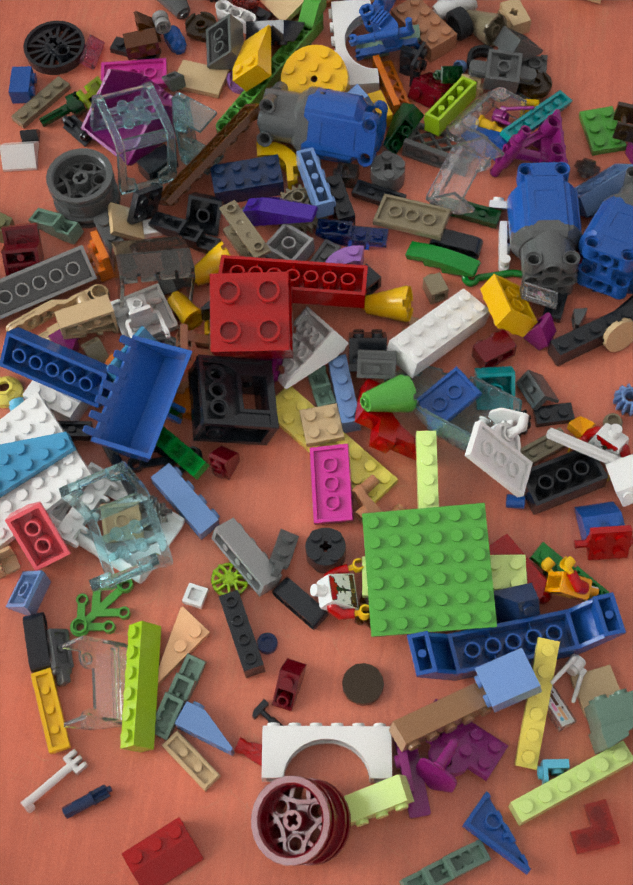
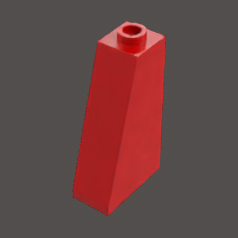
M505 534L489 546L490 555H525L508 534ZM526 556L527 584H533L539 598V604L542 603L544 605L552 598V594L544 592L547 580Z

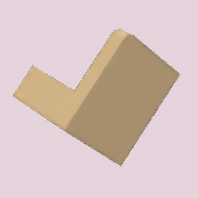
M11 546L0 549L1 579L21 569Z

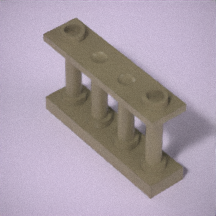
M235 200L219 207V210L230 224L223 228V233L239 256L264 258L263 256L271 252V249Z

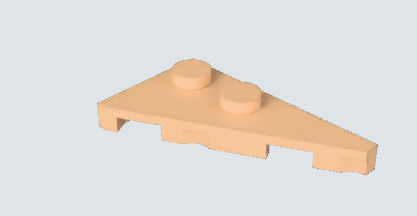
M183 606L180 608L159 665L158 685L184 661L187 653L191 654L210 635V632Z

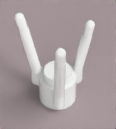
M572 654L564 667L550 681L553 685L565 672L571 676L579 675L571 700L572 703L576 702L583 677L587 672L584 668L586 661L577 654Z

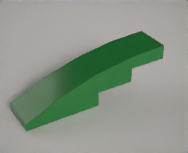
M414 241L411 242L405 254L409 260L423 261L424 266L440 268L442 273L474 277L481 264L479 260L443 247Z
M163 426L156 446L198 480L210 465Z

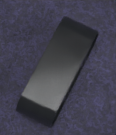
M445 229L441 241L431 239L429 244L443 247L477 260L483 246V240L476 236Z
M285 577L272 591L273 595L313 630L329 615L326 610L320 608L318 602L288 577Z
M44 612L24 616L23 627L30 670L32 673L50 668L51 661L46 635L48 630L46 616Z

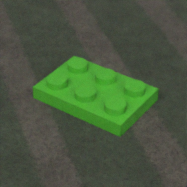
M613 106L579 112V119L592 156L626 150L627 145L625 141L612 138L618 122L613 120L615 113Z

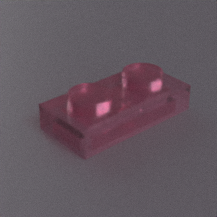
M90 34L79 63L94 70L105 42Z

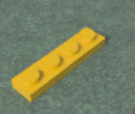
M51 667L32 673L31 679L48 751L50 754L70 749L71 744Z

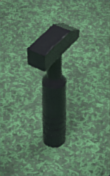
M265 699L253 711L252 718L254 720L261 714L268 720V723H280L275 717H271L265 711L269 706Z

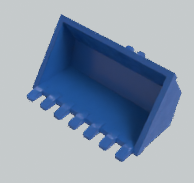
M121 335L119 342L128 346L127 351L124 353L115 350L113 357L122 361L121 366L118 368L114 365H109L107 372L116 376L115 381L112 383L103 380L101 383V387L110 391L108 398L101 395L96 396L95 402L103 405L104 408L102 413L95 410L90 411L89 417L98 421L96 428L85 425L82 431L92 436L90 441L95 444L104 446L125 457L149 462L165 420L181 424L182 420L170 414L169 411L170 408L179 413H185L186 411L184 407L176 404L173 400L192 351L135 335L132 338Z

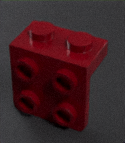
M428 72L413 78L407 97L431 108L453 84H441V80H436L433 77V72Z

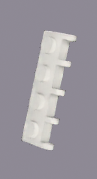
M97 474L94 476L95 478L91 480L57 527L66 544L74 548L79 546V542L75 539L80 532L84 534L89 532L85 525L91 517L99 518L100 514L96 512L97 508L102 502L105 504L110 502V499L106 496L111 489L118 491L120 488L118 484Z

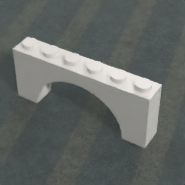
M370 0L331 2V9H328L329 19H332L330 33L334 34V36H331V46H335L334 51L340 55L348 69L350 90L358 84L365 93L378 91V68H368L358 64L352 59L346 49V41L351 32L364 24L359 13L360 7L367 3L371 4Z
M276 722L267 723V726H263L262 782H272L283 777L290 761L299 752L318 744H335L354 752L364 763L368 771L370 783H378L392 777L390 726H386L385 723H375L373 726H365L364 723H353L352 726H344L343 723H332L331 726H322V723H310V726H301V723H289L288 726H280V723Z

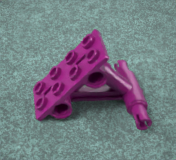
M556 109L552 115H549L534 133L531 134L529 126L523 125L517 134L512 135L495 158V164L490 169V174L493 177H498L502 170L508 168L514 159L532 163L565 162L568 164L560 110ZM533 145L540 150L536 151L527 148Z

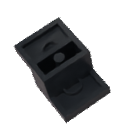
M354 329L353 332H349V371H357L358 349L387 350L386 332H383L382 329H372L371 332H364V329Z

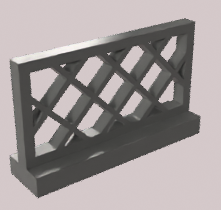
M419 122L409 138L404 140L402 155L465 177L468 168L480 149L466 138L446 131L439 135L443 138L437 140L434 137L437 135L428 131L427 133L420 134L419 130H424V124ZM430 137L432 140L425 142L424 138ZM456 141L459 144L451 145L450 142ZM446 143L447 146L440 147L439 144ZM469 146H470V147H473V148H475V149L468 151V150L466 149V147H469ZM462 148L463 152L456 153L455 149Z

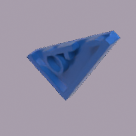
M486 791L462 827L527 875L531 870L525 855L519 851L513 834L507 824L503 822L499 810H496L490 800V794Z

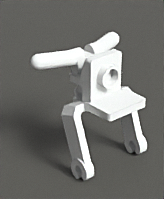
M140 294L126 299L127 305L114 312L116 318L129 313L130 319L126 320L125 326L130 338L133 336L131 328H140L141 326L146 328L156 319L159 320L166 339L171 338L169 329L166 327L160 311H152L151 305L159 304L162 301L159 296L145 299L144 295Z

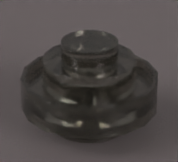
M588 158L576 160L574 165L577 168V172L580 173L579 176L587 179L590 176H594V174L598 175L601 169L596 165V161Z

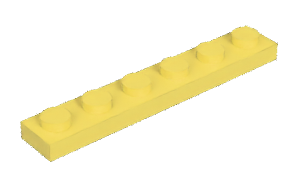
M537 638L532 669L541 685L542 692L526 699L514 763L516 766L537 770L552 689L550 681L554 678L560 645L559 641Z

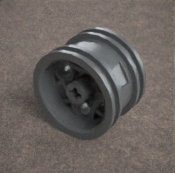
M88 148L73 149L61 154L50 164L46 175L47 186L57 213L63 214L65 219L78 222L81 228H94L96 226L93 222V217L107 212L110 202L120 205V193L115 182L112 165L109 159L102 153Z

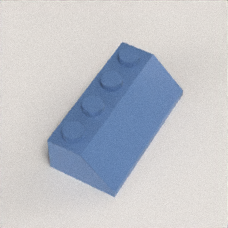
M615 163L575 187L578 193L580 216L588 218L595 215V212L605 199L613 194H618L623 186L626 170L628 167L633 166V164Z

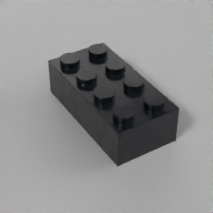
M574 450L531 467L524 492L525 499L532 513L536 515L605 487L608 476L599 460Z

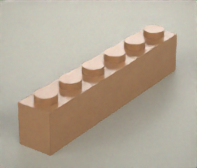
M474 683L393 721L389 732L401 752L408 749L413 751L420 747L422 742H432L443 732L448 734L462 723L464 725L471 723L475 719L474 717L488 715L493 708L492 706L488 708L483 699V695L486 694L483 687L478 688L477 683Z

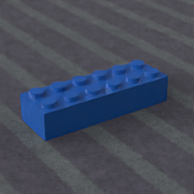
M19 327L6 332L0 358L1 367L96 408L102 406L95 402L97 395L109 396L110 391L101 387L103 380L112 382L107 372V364Z

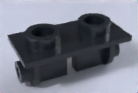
M75 115L71 117L64 116L62 119L63 128L86 147L92 137L86 131L80 129L83 122Z

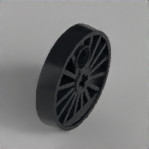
M50 21L35 27L27 35L23 45L25 56L32 68L47 75L64 74L75 69L83 61L86 54L85 38L82 31L74 24L66 21Z

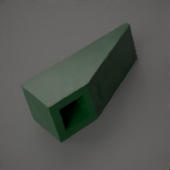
M402 103L392 118L383 146L388 151L397 154L403 146L404 140L411 135L425 115L414 104Z

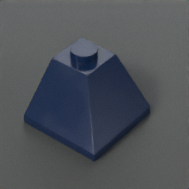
M532 583L494 591L497 624L540 614L539 598Z

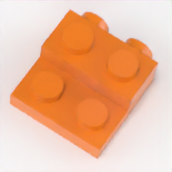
M97 230L90 232L92 240H89L90 244L87 245L89 252L86 254L90 263L93 262L94 264L92 268L96 277L99 276L101 281L104 282L114 278L115 275Z

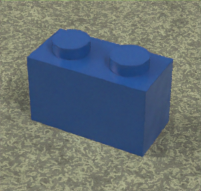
M32 66L12 67L8 92L12 103H27L35 96L34 84L37 83V75L33 72Z

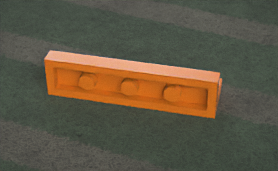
M379 55L372 56V68H378L379 85L394 116L400 108V103L410 104V101L392 61L382 62ZM389 66L390 71L386 72L384 67ZM390 79L396 81L394 85L391 84ZM395 91L400 92L401 95L397 97Z

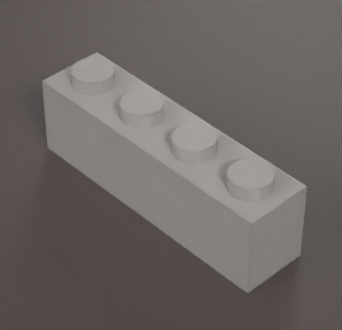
M232 518L215 527L211 539L259 597L278 586L282 577L281 572L278 578L271 575L274 565L269 562L267 554L261 551L256 545L255 540L245 532L240 523Z

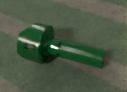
M77 91L65 96L67 104L39 118L43 127L70 114V112L78 117L87 111L82 101H79V97L76 95Z

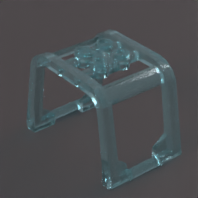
M149 81L141 86L105 95L96 94L92 96L90 126L93 132L108 128L114 141L117 153L118 188L120 194L132 193L157 183L162 185L171 182L177 176L176 138L171 121L153 84ZM141 91L140 96H136L134 101L119 100L116 107L108 108L105 102L106 99ZM153 105L156 112L151 113L148 110V106ZM160 119L164 129L125 139L121 138L118 131L119 128L123 127L132 129L137 125H148L151 123V120ZM167 141V166L158 172L157 179L136 184L135 178L127 177L125 152Z
M125 461L59 488L61 498L68 502L86 520L104 574L89 580L93 592L111 591L117 588V584L156 568H166L173 565L172 555L151 496L145 485ZM106 477L111 482L126 480L136 491L94 510H90L79 498L84 494L82 487ZM140 503L144 504L148 515L147 518L140 521L136 519L131 520L129 524L120 528L114 527L110 533L101 535L97 521ZM152 526L154 536L146 539H136L132 534H140L144 527ZM112 540L118 542L123 540L126 546L121 545L115 552L108 554L105 543ZM158 543L161 555L153 553L136 560L137 565L114 573L112 561L119 558L127 560L131 557V554L139 551L146 552L149 550L150 545Z

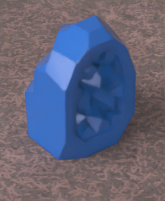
M172 25L171 30L163 34L164 40L171 52L180 55L185 53L187 44L180 29Z

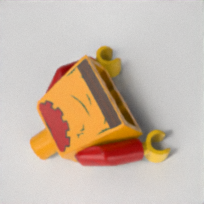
M565 556L560 561V567L564 571L554 572L552 568L556 564L550 557L545 558L541 563V568L548 572L544 592L574 600H588L599 594V588L592 586L591 579L579 576L577 571L572 569L576 561L571 556Z

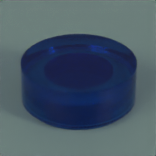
M263 633L257 640V646L261 653L268 655L276 651L278 641L272 633Z

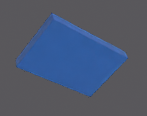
M456 366L416 399V408L439 431L482 396V392Z

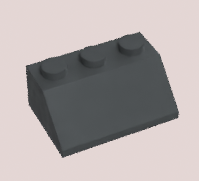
M228 14L206 29L207 68L233 70L244 43L243 24L231 14Z

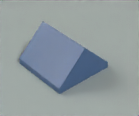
M23 571L6 608L27 616L36 614L51 583L46 573L43 571Z

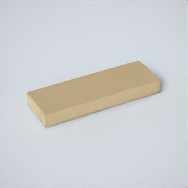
M178 730L162 744V747L205 792L221 777Z

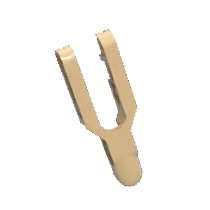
M95 284L66 300H49L10 322L6 326V331L16 327L30 331L55 317V311L104 295H108L109 298L110 293L106 286ZM58 323L46 328L47 330L38 336L50 340L48 335L60 329Z

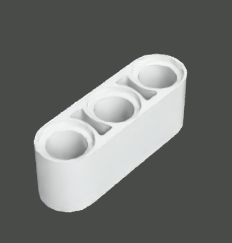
M219 0L215 4L218 21L231 14L243 24V33L245 34L246 21H256L254 13L227 0Z

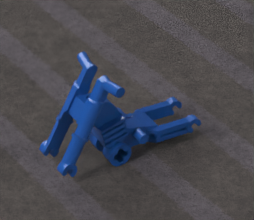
M374 0L373 4L367 3L360 7V16L364 21L366 31L370 33L359 36L350 34V46L370 42L376 43V41H382L383 45L378 44L377 46L356 49L355 58L357 61H361L364 57L399 51L402 45L413 47L417 50L420 48L416 37L400 39L412 36L415 30L411 17L405 19L406 27L399 28L397 21L391 16L390 10L396 0Z

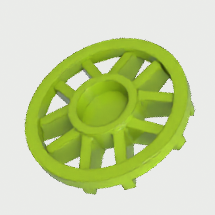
M232 563L219 564L213 570L211 584L219 595L227 594L221 591L225 588L230 593V588H234L236 591L238 590L237 586H244L239 591L241 595L248 587L247 581L238 580L244 579L238 570L232 572L234 567Z

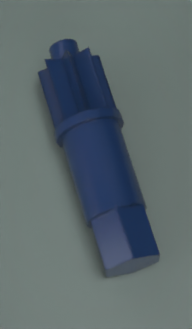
M102 785L62 807L64 816L68 819L110 797L109 793L113 791L110 785L108 787Z

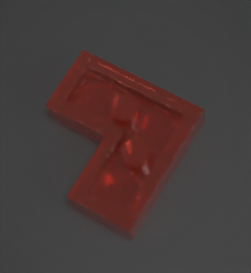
M606 799L585 804L584 809L590 827L570 832L576 855L619 845L620 840Z

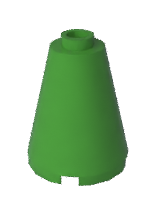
M401 374L364 392L360 398V404L367 412H412L417 404V400H414L413 394H416V389L411 378L408 375L404 376V374Z

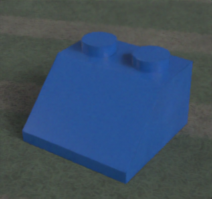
M614 502L574 507L582 540H586L590 528L625 525L622 512Z

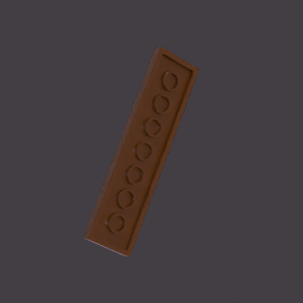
M260 103L245 104L162 190L159 205L173 206L179 201V197L183 193L191 189L190 185L194 181H198L203 176L202 173L214 165V160L217 157H221L226 152V148L237 141V136L245 132L252 121L258 119Z

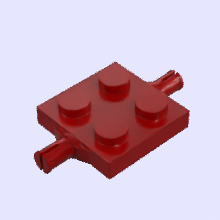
M631 525L590 528L586 540H574V548H587L586 555L588 560L628 558L629 548L633 544Z

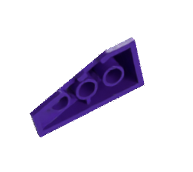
M261 197L248 199L243 212L253 226L313 222L318 207L279 197Z

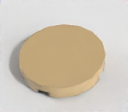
M622 318V321L612 323L604 333L603 345L611 352L621 351L633 342V321L630 318Z

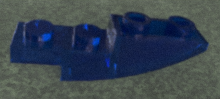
M318 219L315 235L347 247L353 245L364 246V250H369L370 246L387 247L389 229L354 226L353 221Z

